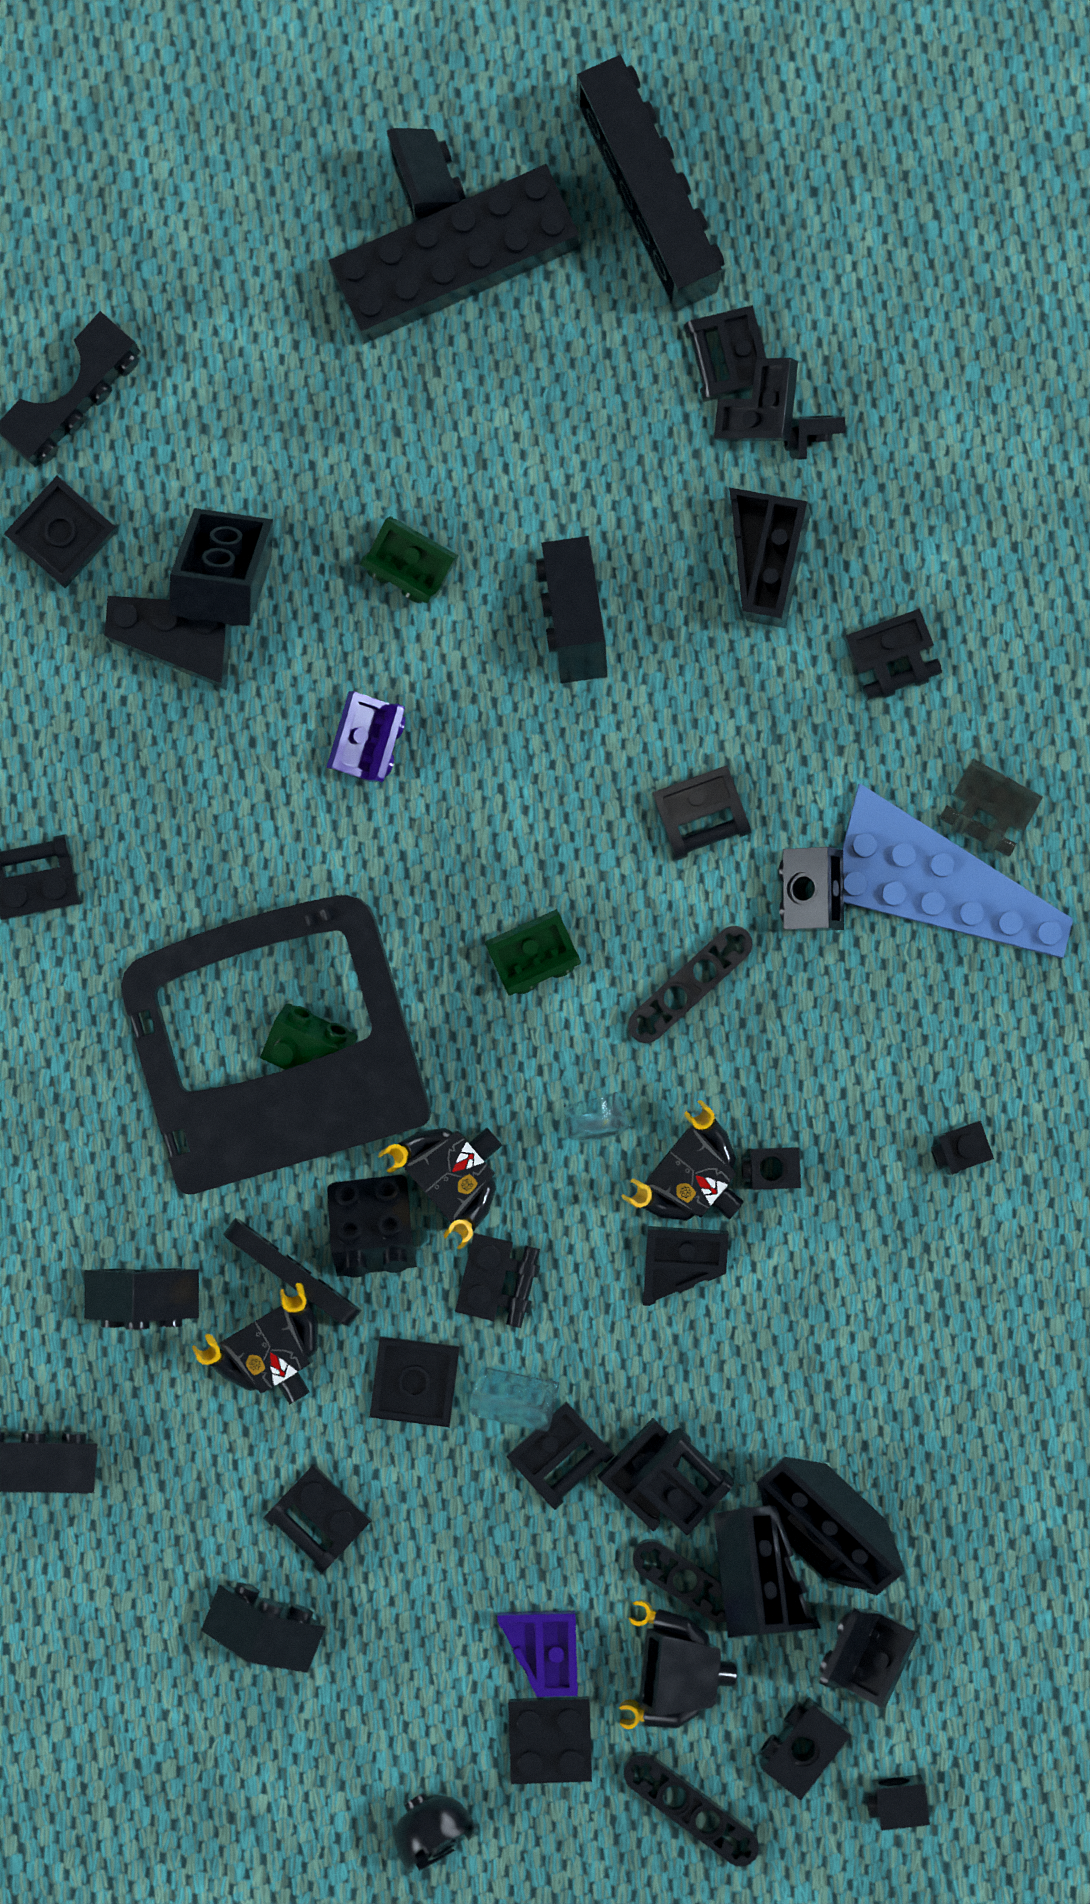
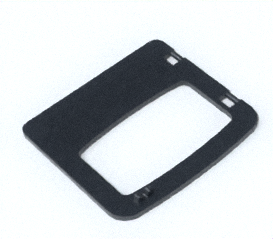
M337 895L237 920L143 956L132 962L124 972L121 983L122 998L134 1031L135 1044L161 1135H163L175 1184L182 1193L188 1195L197 1194L406 1132L425 1125L430 1119L431 1106L378 924L370 906L360 898L350 895ZM332 931H340L345 935L371 1022L372 1030L366 1039L311 1062L252 1080L193 1092L184 1088L157 994L161 986L216 962L280 942ZM150 1010L156 1032L145 1035L139 1013ZM184 1129L190 1152L179 1155L173 1132Z

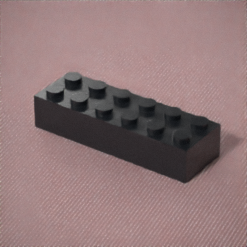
M620 54L577 74L576 103L668 299L676 312L718 292L720 278H722L721 267L725 265L718 245L716 243L710 245L704 232L708 230V226L699 207L693 209L688 198V195L691 194V189L682 171L676 173L671 162L674 159V153L667 137H659L654 126L658 121L653 106L649 100L643 102L637 90L641 88V84L636 70L632 65L626 67Z
M544 164L328 261L335 282L365 344L579 249V234L547 164Z

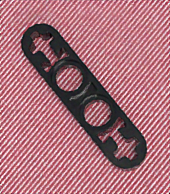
M730 926L722 930L634 1011L628 1022L631 1036L641 1043H652L660 1038L749 955L753 945L749 932L739 926ZM730 934L733 938L741 935L744 939L741 943L744 951L741 954L733 951L724 958V960L730 963V966L724 969L720 960L708 951L715 946L719 953L727 945V941L724 939L726 935ZM708 960L714 964L716 976L712 981L703 983L695 978L693 969L698 961ZM671 987H679L687 995L685 1006L679 1010L670 1009L664 1002V994ZM656 1000L661 1010L671 1016L672 1019L665 1023L663 1017H660L653 1025L656 1030L654 1035L651 1036L647 1032L639 1035L636 1031L639 1026L636 1019L640 1015L644 1018L650 1017L656 1011L650 1007V1004Z
M234 1218L223 1233L234 1245L296 1291V1283H301L304 1287L305 1297L341 1324L350 1327L361 1312L354 1303L323 1280L313 1278L310 1275L312 1272L289 1255L285 1257L278 1252L279 1248L240 1219Z
M636 1752L627 1758L624 1764V1778L626 1784L633 1791L729 1863L744 1867L750 1865L756 1859L759 1853V1844L755 1833L748 1826L653 1755L647 1752ZM645 1762L650 1764L649 1773L658 1781L662 1773L667 1776L659 1784L655 1795L649 1792L654 1786L648 1779L642 1777L639 1781L634 1780L635 1771L632 1768L633 1765L636 1764L641 1767ZM673 1785L682 1787L686 1792L684 1803L677 1807H671L663 1800L664 1791ZM711 1810L718 1815L719 1823L714 1830L702 1831L697 1827L696 1818L700 1812ZM727 1823L733 1825L728 1829V1832L736 1840L740 1841L744 1836L748 1838L747 1845L750 1851L747 1854L743 1851L738 1852L737 1855L732 1854L734 1850L733 1845L725 1837L722 1838L721 1844L715 1842L723 1835Z

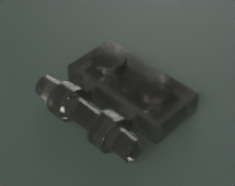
M973 758L970 760L952 793L953 796L966 803L960 812L946 805L939 819L952 825V831L960 835L966 833L983 843L982 847L992 853L997 850L1009 857L1017 843L1004 837L1008 827H1011L1023 833L1043 796ZM977 809L997 819L992 829L972 819Z

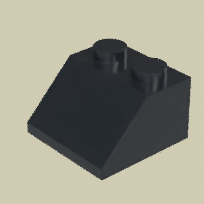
M393 128L386 131L391 159L414 222L466 199L459 177L451 178L447 165L452 163V158L445 140L438 142L434 129Z

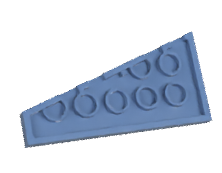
M860 783L858 784L842 847L845 904L1064 958L1073 922L1071 917Z

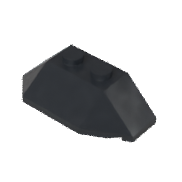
M784 1456L759 1478L757 1486L761 1492L762 1506H776L791 1547L826 1580L850 1588L865 1589L867 1593L877 1596L903 1575L905 1568L887 1520L826 1463Z

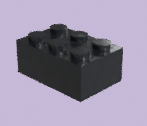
M194 508L170 572L169 615L181 616L189 620L202 619L223 622L231 626H250L271 562L273 519Z

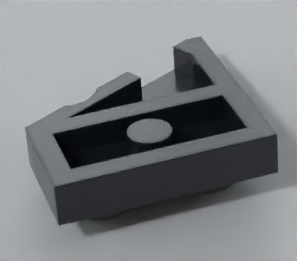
M648 1226L643 1305L650 1306L655 1304L658 1299L675 1292H684L693 1288L699 1282L710 1281L725 1275L727 1268L728 1231Z
M652 1418L597 1475L598 1479L653 1532L659 1526L661 1511L635 1488L630 1481L664 1446L665 1440L670 1434L655 1418ZM681 1456L672 1464L675 1468L679 1466Z

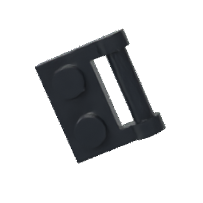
M753 305L694 319L683 325L686 337L691 338L703 385L700 388L703 402L753 389L756 359L766 358ZM715 330L718 334L729 377L728 380L719 382L706 333Z
M727 765L652 792L676 861L688 857V852L737 834L741 838L752 833ZM729 808L732 820L686 837H681L678 829L679 826Z
M66 834L54 836V841L5 851L0 849L1 920L81 905L69 840ZM54 856L58 858L60 866L58 868L7 878L5 866Z
M567 1401L507 1454L510 1462L554 1510L564 1503L562 1498L602 1461L607 1463L615 1456L613 1451ZM585 1441L592 1449L551 1486L544 1477Z
M681 1428L673 1430L667 1436L664 1446L630 1481L635 1488L686 1535L703 1520L734 1485L733 1477L725 1470L717 1469L691 1444L690 1436ZM680 1456L708 1481V1486L703 1492L698 1490L672 1465Z
M315 1464L263 1517L271 1527L275 1524L315 1562L313 1567L320 1574H323L337 1557L372 1521ZM293 1503L334 1542L327 1550L320 1546L286 1513Z

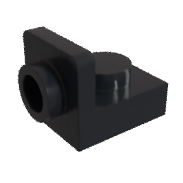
M838 415L792 417L790 441H783L785 450L789 451L791 458L798 460L807 459V435H809V442L833 441V434L845 433V417Z
M981 1121L934 1136L936 1145L931 1147L932 1156L939 1170L945 1168L947 1175L959 1173L961 1170L994 1159Z

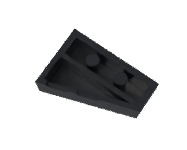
M729 487L743 614L749 622L786 628L811 516L808 501Z
M589 536L541 542L543 558L535 559L539 583L546 582L548 593H541L543 616L551 617L553 628H546L549 653L556 652L560 684L607 677L606 641Z
M108 596L105 636L111 643L227 690L231 625L202 619L189 620L181 616L169 615L170 600Z
M0 1430V1492L94 1493L97 1443L92 1439H86L87 1433L66 1431L62 1432V1437H46V1432L21 1431V1435H10Z
M776 1506L745 1507L713 1513L728 1638L821 1629L817 1616L811 1617L803 1596L804 1593L808 1592L804 1580H797L789 1557L793 1556L794 1553Z

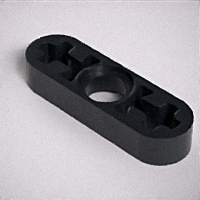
M646 1539L635 1547L633 1551V1564L640 1575L709 1620L717 1623L726 1622L724 1609L720 1608L717 1613L712 1612V1602L704 1596L701 1597L700 1603L693 1600L701 1593L705 1580L712 1583L706 1588L707 1591L719 1597L722 1594V1583L719 1579L658 1540ZM654 1548L658 1549V1559L667 1566L669 1565L670 1558L678 1561L669 1569L666 1581L659 1578L664 1571L658 1566L652 1564L648 1569L643 1567L644 1558L641 1556L643 1551L650 1553ZM682 1569L691 1570L697 1576L695 1587L687 1592L678 1590L673 1584L675 1574Z

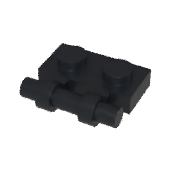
M920 608L844 637L857 675L871 670L874 672L876 681L862 686L867 700L882 696L883 699L896 694L895 690L914 683L916 686L929 682L930 677L942 673V667L937 658L925 663L922 660L920 652L932 648L934 644ZM906 658L909 669L890 675L886 665Z
M474 1233L455 1312L494 1321L497 1307L501 1306L509 1309L506 1324L522 1328L524 1315L530 1312L532 1301L528 1299L533 1278H538L540 1265H537L540 1249L525 1245L522 1259L517 1260L510 1258L513 1242ZM506 1270L518 1273L513 1296L501 1293Z

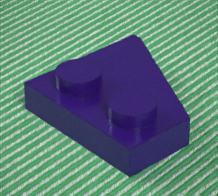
M575 1611L497 1613V1622L510 1642L519 1664L523 1667L536 1696H578Z

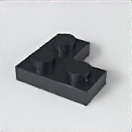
M792 358L756 359L752 398L718 399L714 439L726 442L790 441L798 361Z

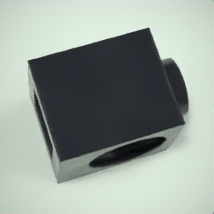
M799 1147L748 1149L749 1157L741 1158L742 1181H750L751 1190L801 1188ZM767 1157H775L781 1164V1172L773 1180H766L760 1174V1164Z
M921 1775L872 1780L873 1792L866 1793L869 1818L877 1819L881 1831L930 1825L926 1785Z

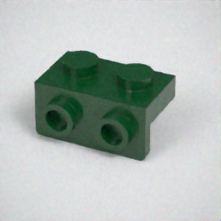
M389 516L385 519L369 553L362 557L359 564L368 569L367 573L373 579L381 583L390 582L402 589L401 593L407 599L416 603H429L438 596L458 555Z
M557 909L484 942L509 996L515 993H528L535 989L538 983L551 977H563L572 972L575 966L581 964L579 955Z
M287 1003L274 1020L260 1058L286 1070L349 1047L356 1043L358 1036L341 1024L330 1023L313 1015L311 1011L304 1007L293 1006Z

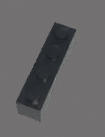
M101 311L74 339L81 363L78 379L71 390L63 397L48 403H33L19 399L0 420V437L35 468L40 462L43 464L48 463L59 450L58 442L67 433L72 435L77 432L86 420L84 414L94 403L97 406L101 405L113 390L111 384L120 375L125 377L130 374L139 362L137 356L141 351L136 342Z

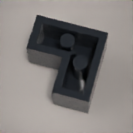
M116 1268L85 1270L84 1319L101 1320V1327L150 1329V1321H158V1327H182L183 1319L199 1318V1269L163 1268L139 1270Z
M238 1582L236 1587L218 1585L201 1628L202 1632L247 1663L308 1673L326 1628L312 1618L313 1611L298 1604H291L289 1609L284 1608L278 1602L267 1598H260V1590L245 1583Z

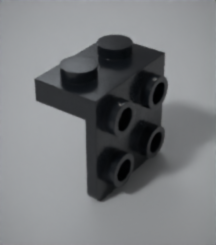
M393 1175L334 1182L328 1186L331 1255L337 1277L357 1278L364 1276L366 1273L381 1271L398 1273L407 1268L417 1267L416 1251L411 1230L408 1183L405 1176Z
M854 1608L851 1613L847 1612L841 1619L837 1628L839 1639L834 1649L829 1650L821 1662L819 1669L822 1673L820 1684L827 1688H846L876 1706L886 1708L920 1633L877 1610Z

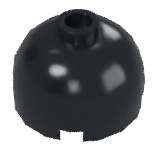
M423 1793L405 1804L404 1807L407 1813L400 1818L394 1832L395 1846L409 1874L413 1872L415 1865L420 1871L440 1861L455 1851L452 1848L457 1844V1838L465 1834L469 1841L476 1835L478 1828L465 1807L454 1798L441 1795L428 1799L426 1793Z

